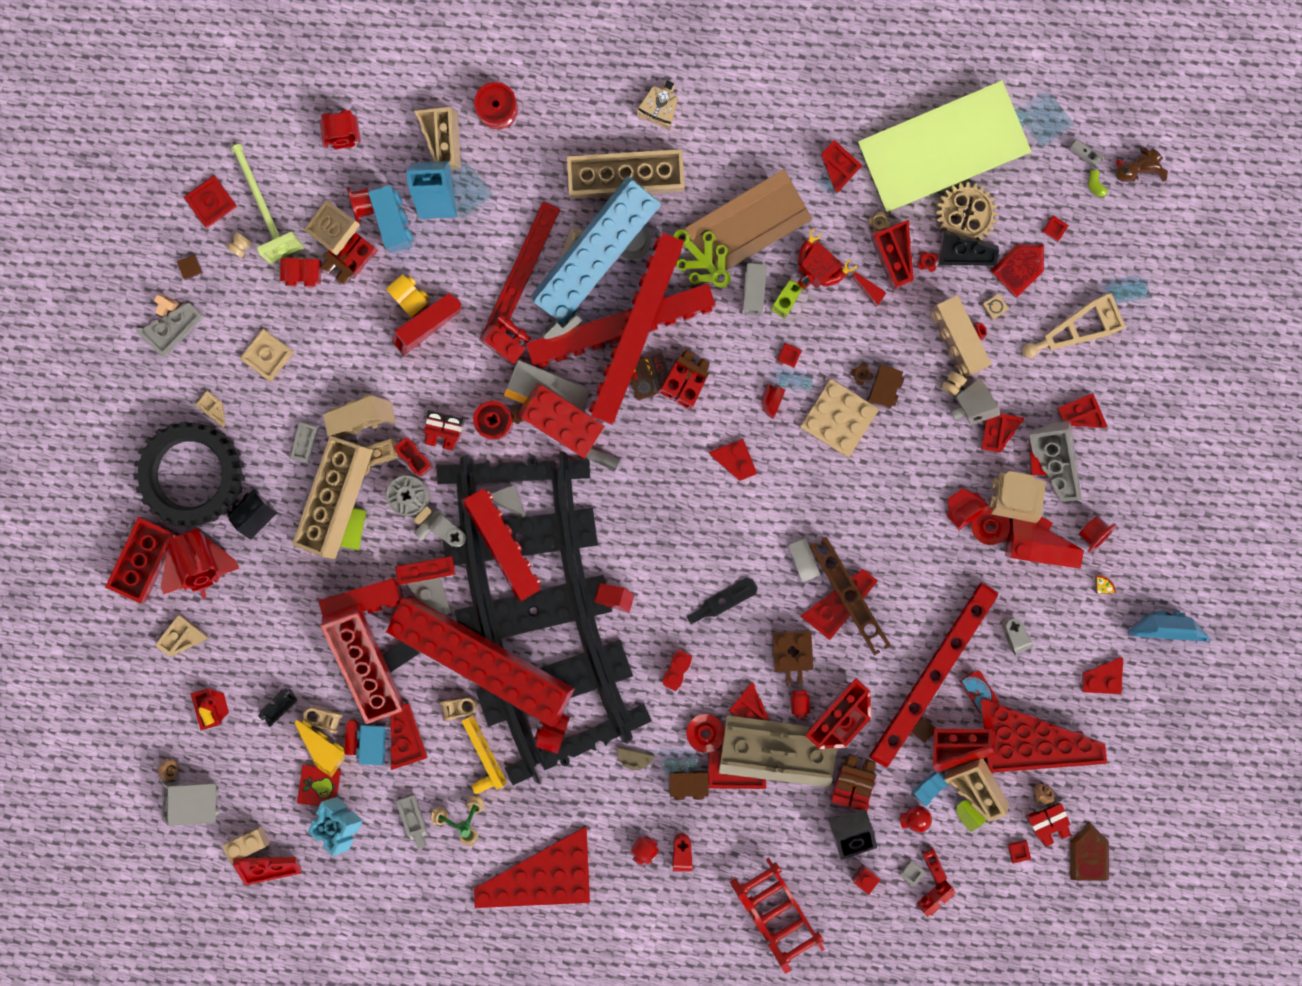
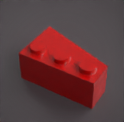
M934 729L933 768L936 773L995 755L996 735L993 729Z

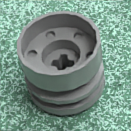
M408 475L400 476L393 480L388 486L386 493L387 503L391 510L403 516L418 515L429 505L431 498L430 489L427 484L420 478ZM410 491L409 495L412 497L405 501L403 494Z

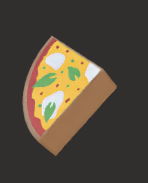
M1095 574L1096 594L1117 593L1114 583L1109 578Z

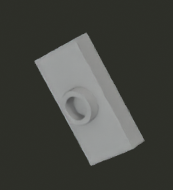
M299 421L289 459L305 463L310 462L319 426Z

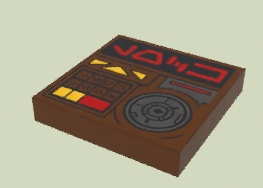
M662 352L638 360L631 378L638 401L660 394L657 391L668 374Z

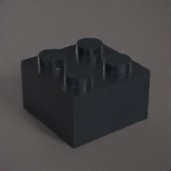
M866 809L855 810L850 814L828 820L841 860L877 848L873 827Z

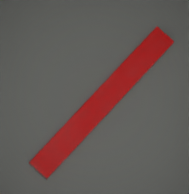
M544 201L542 202L482 335L490 325H495L498 328L502 325L496 321L499 315H503L506 319H511L559 215V208Z

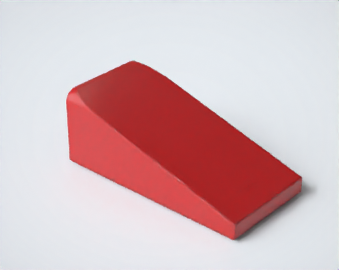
M854 272L851 276L852 279L877 307L886 295V292L857 272Z

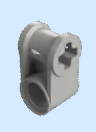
M441 513L428 528L451 546L460 547L466 542L465 533ZM454 534H459V542L454 541V537H452Z
M1006 617L1002 621V629L1014 655L1033 647L1032 641L1021 620L1014 617ZM1011 622L1016 624L1013 626L1014 630L1009 628L1012 626Z

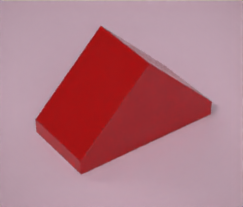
M599 583L594 602L630 613L634 594L624 587Z

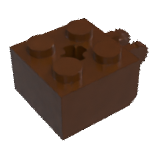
M811 631L771 632L774 671L785 672L786 686H791L790 671H797L798 685H803L802 670H814ZM791 646L797 649V653L793 656L787 652L788 649H791Z

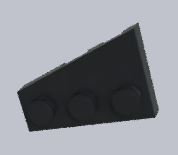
M943 230L939 265L997 266L999 247L997 245Z

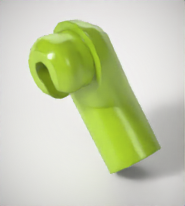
M1090 170L1088 189L1097 197H1105L1108 190L1099 182L1100 171Z

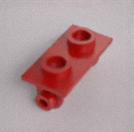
M945 880L936 884L916 905L927 917L932 916L941 908L938 902L941 900L945 904L955 896L954 893L956 891Z

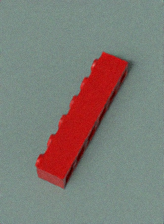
M482 488L461 501L516 599L522 601L541 590L539 586L541 582L537 575H533L529 569L531 568L529 560L526 557L523 558L520 553L522 551L520 544L511 537V534H513L511 528L502 521V512L498 507H494L492 503L494 499L489 490L485 491Z

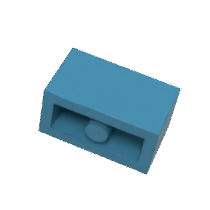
M363 723L361 728H358L357 740H360V747L356 749V759H359V764L383 765L385 763L387 724Z

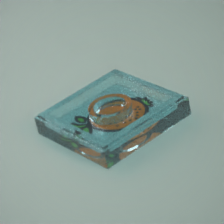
M1052 94L1048 95L1020 117L1042 148L1074 124Z
M470 165L452 177L456 210L463 219L493 196Z

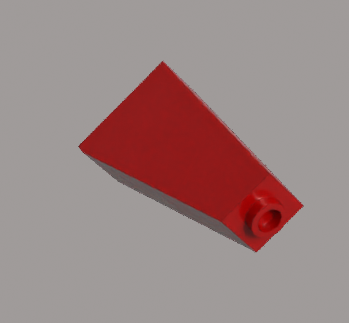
M449 292L395 330L392 343L404 357L460 313L462 308L460 300Z

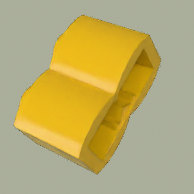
M402 274L386 290L411 318H414L430 304L427 301L429 297L422 289L418 291L415 288L417 283L410 275L406 277Z

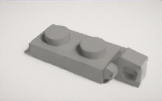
M415 793L397 799L396 804L407 837L411 841L415 840L418 849L425 847L427 844L424 836L428 835L427 828Z

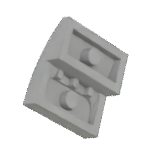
M576 309L564 324L554 319L544 328L543 337L550 339L568 332L582 321V314Z

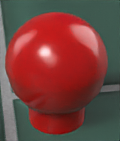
M923 806L912 807L907 813H900L902 829L909 828L918 833L925 832L932 824V815Z

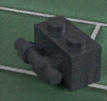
M255 488L250 493L247 492L243 496L244 499L238 505L235 504L231 508L232 511L227 515L234 528L250 540L278 513L269 501L259 495L260 493Z

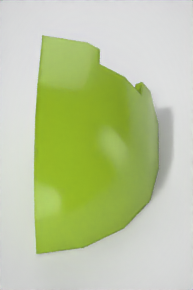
M964 800L958 804L956 812L961 822L972 832L981 827L987 819L971 805L972 803L969 800Z

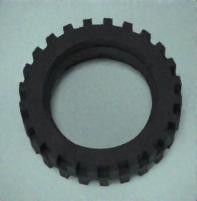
M180 422V424H169L165 429H158L155 431L156 435L153 438L148 437L146 439L147 446L140 448L138 452L141 454L140 461L135 460L134 466L138 467V474H133L134 480H138L139 486L135 488L136 492L141 493L143 496L141 502L143 505L150 507L149 511L152 514L160 516L159 519L172 522L174 525H204L218 520V517L221 515H226L229 512V507L237 503L236 497L238 494H242L243 488H240L241 481H245V475H242V468H245L244 462H240V451L235 449L233 446L235 443L231 439L224 436L225 433L200 423ZM190 441L209 447L218 457L222 468V480L216 494L206 503L194 507L181 506L172 502L163 493L158 481L159 464L164 454L173 446Z

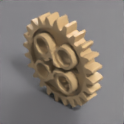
M969 182L966 183L965 187H963L962 183H959L958 189L953 185L951 192L948 190L944 192L946 197H940L939 200L942 203L936 205L937 208L941 209L935 213V215L940 216L936 223H942L939 230L945 229L982 241L983 236H989L987 230L993 231L995 229L991 224L997 223V220L993 218L999 215L998 212L993 211L998 207V205H992L995 198H988L990 191L983 193L984 186L978 190L977 183L973 187H970ZM956 198H962L965 205L959 206L956 203ZM972 198V204L968 211L970 216L966 219L964 230H962L961 226L966 215L963 212L968 208L969 199ZM975 203L981 204L983 211H977L974 207ZM951 216L958 217L959 224H953ZM974 221L978 226L977 230L971 229L969 222Z

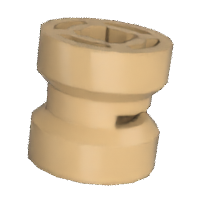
M236 232L233 236L234 242L228 243L226 248L240 258H243L245 255L244 249L250 248L252 242Z
M950 371L947 376L948 380L942 384L941 389L956 397L967 379L954 371Z

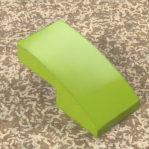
M353 507L340 547L360 549L367 510Z

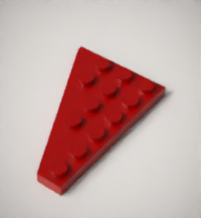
M981 698L984 729H993L996 735L995 755L987 757L991 773L1108 764L1104 742L986 698Z
M582 827L560 841L528 857L526 860L474 888L475 908L590 903L587 827Z

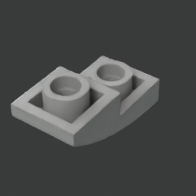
M804 537L788 543L802 582L820 576L807 538Z

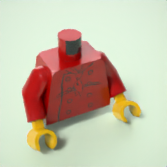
M815 228L810 230V237L804 241L798 252L797 263L800 267L797 271L802 276L798 280V285L803 289H807L810 284L815 288L837 285L848 275L849 271L857 269V265L853 269H849L848 264L852 260L846 261L845 268H842L844 266L842 262L818 241L814 243V240H818L821 236V232L818 237L812 236Z

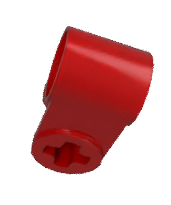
M684 833L676 835L673 841V872H692V845L689 836ZM682 840L685 841L684 847H680Z

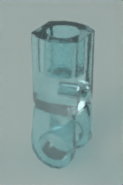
M778 374L780 381L777 383V386L809 391L812 389L813 378ZM788 378H793L792 385L787 384Z
M696 757L666 759L662 763V768L668 773L697 770Z

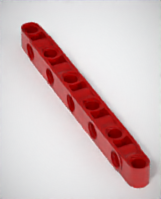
M984 582L977 586L869 756L870 759L884 768L891 764L983 621L999 592ZM977 605L980 611L974 616L971 613V609ZM958 638V646L952 648L950 645L951 640ZM933 670L938 671V677L935 680L930 679V672ZM916 702L918 705L917 710L910 712L909 705ZM891 735L897 736L895 744L888 743V738Z

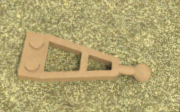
M1109 292L1090 301L1043 335L1045 340L1037 344L1028 343L1022 348L1023 356L1030 359L1037 355V351L1046 347L1053 350L1106 337L1126 328L1112 293ZM1095 308L1104 330L1079 336L1073 322ZM1067 327L1072 338L1054 343L1052 337Z

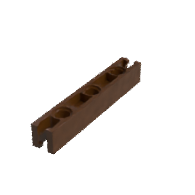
M825 537L821 541L822 545L826 543L830 551L824 557H821L817 552V543L811 545L812 552L873 655L875 656L880 653L879 649L875 651L871 639L877 635L886 644L883 646L884 649L891 647L828 538ZM828 558L836 560V565L833 568H828L825 565V561ZM848 591H853L856 594L854 601H847L845 599V594ZM869 624L874 625L876 628V632L873 635H867L864 631L865 627Z

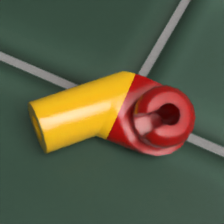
M212 697L204 698L199 707V713L205 726L215 722L211 715L215 705V700Z

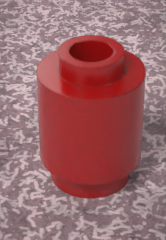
M807 690L791 691V715H795L796 718H806L807 714L811 713Z

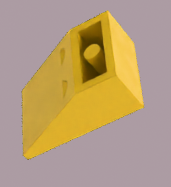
M296 720V729L315 766L332 777L345 760L344 749L335 742L333 745L329 743L328 737L320 731L315 733L312 726L306 721L302 720V722Z

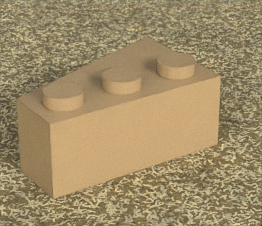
M373 394L365 395L358 401L347 402L346 406L332 408L329 410L330 412L323 414L328 436L336 438L361 433V429L372 426V429L379 428L378 424L383 422L396 423L391 401L373 396Z

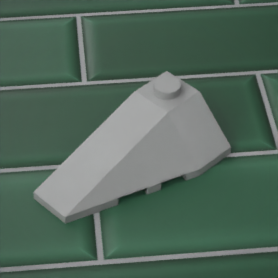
M1070 421L1050 423L1029 433L1032 452L1041 463L1043 471L1047 473L1061 501L1081 500Z

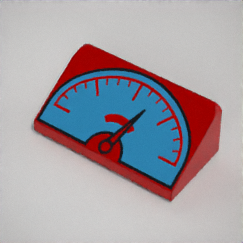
M974 670L959 680L979 713H982L981 698L999 703L998 698L980 670Z

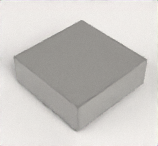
M910 859L899 875L915 887L926 871Z

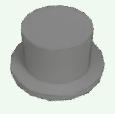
M646 227L639 231L621 253L623 258L629 260L639 259L649 251L651 235Z

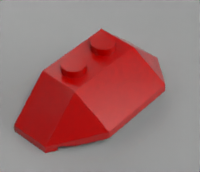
M855 678L815 720L805 737L818 749L847 747L871 719V691Z

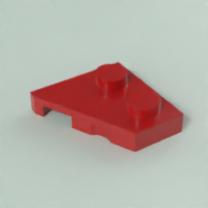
M835 140L821 153V158L834 191L838 194L863 165Z
M1094 393L1056 408L1061 421H1070L1071 426L1108 427Z
M1000 414L985 420L980 450L1001 453L1006 443L1015 434L1020 424L1023 423L1024 417Z
M744 439L709 452L712 458L739 481L757 474Z
M1118 657L1115 660L1083 672L1082 692L1122 695L1123 657Z
M753 682L748 685L728 710L733 716L770 721Z

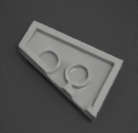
M187 303L168 313L167 316L136 330V332L163 358H166L204 316L191 303Z

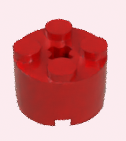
M343 110L338 114L324 113L321 115L319 124L322 145L325 148H328V145L334 146V149L351 148L355 146V142H361L358 118L352 114V111Z
M488 401L478 406L473 415L474 427L482 437L489 440H500L506 437L512 430L513 415L509 408L501 402ZM496 416L498 422L491 426L489 418Z

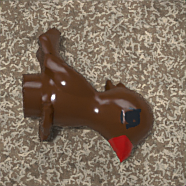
M1141 147L1140 152L1142 154L1131 162L1116 160L1115 176L1122 182H1135V179H1139L1138 173H1155L1163 182L1167 180L1168 171L1162 168V165L1159 163L1163 157L1153 148L1148 150L1146 147Z

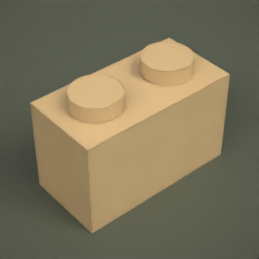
M261 826L228 841L222 847L231 864L233 859L246 857L265 848L270 842Z

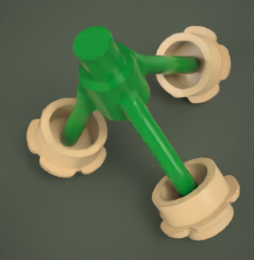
M479 796L469 797L466 807L470 813L467 820L461 821L459 824L448 819V812L444 807H436L431 812L430 819L434 825H443L445 823L451 825L459 831L460 842L463 845L473 846L479 836L475 829L470 827V823L474 813H480L484 809L485 804Z

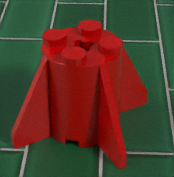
M192 529L188 533L173 535L169 538L170 543L167 548L160 587L163 594L181 588L186 591L187 588H191L192 592L200 591L202 599H205V589L213 585L212 581L215 578L218 581L220 575L238 570L239 565L234 558L205 537L199 529Z

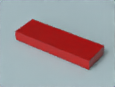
M453 556L395 566L398 585L456 575Z

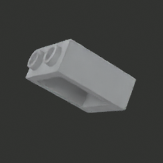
M753 260L746 266L741 314L761 316L763 312L767 265H764L762 261Z

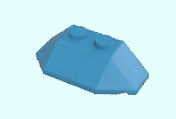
M1154 610V614H1147L1127 633V635L1133 637L1210 642L1208 635L1194 619L1185 616L1183 612H1173V615H1166V611Z

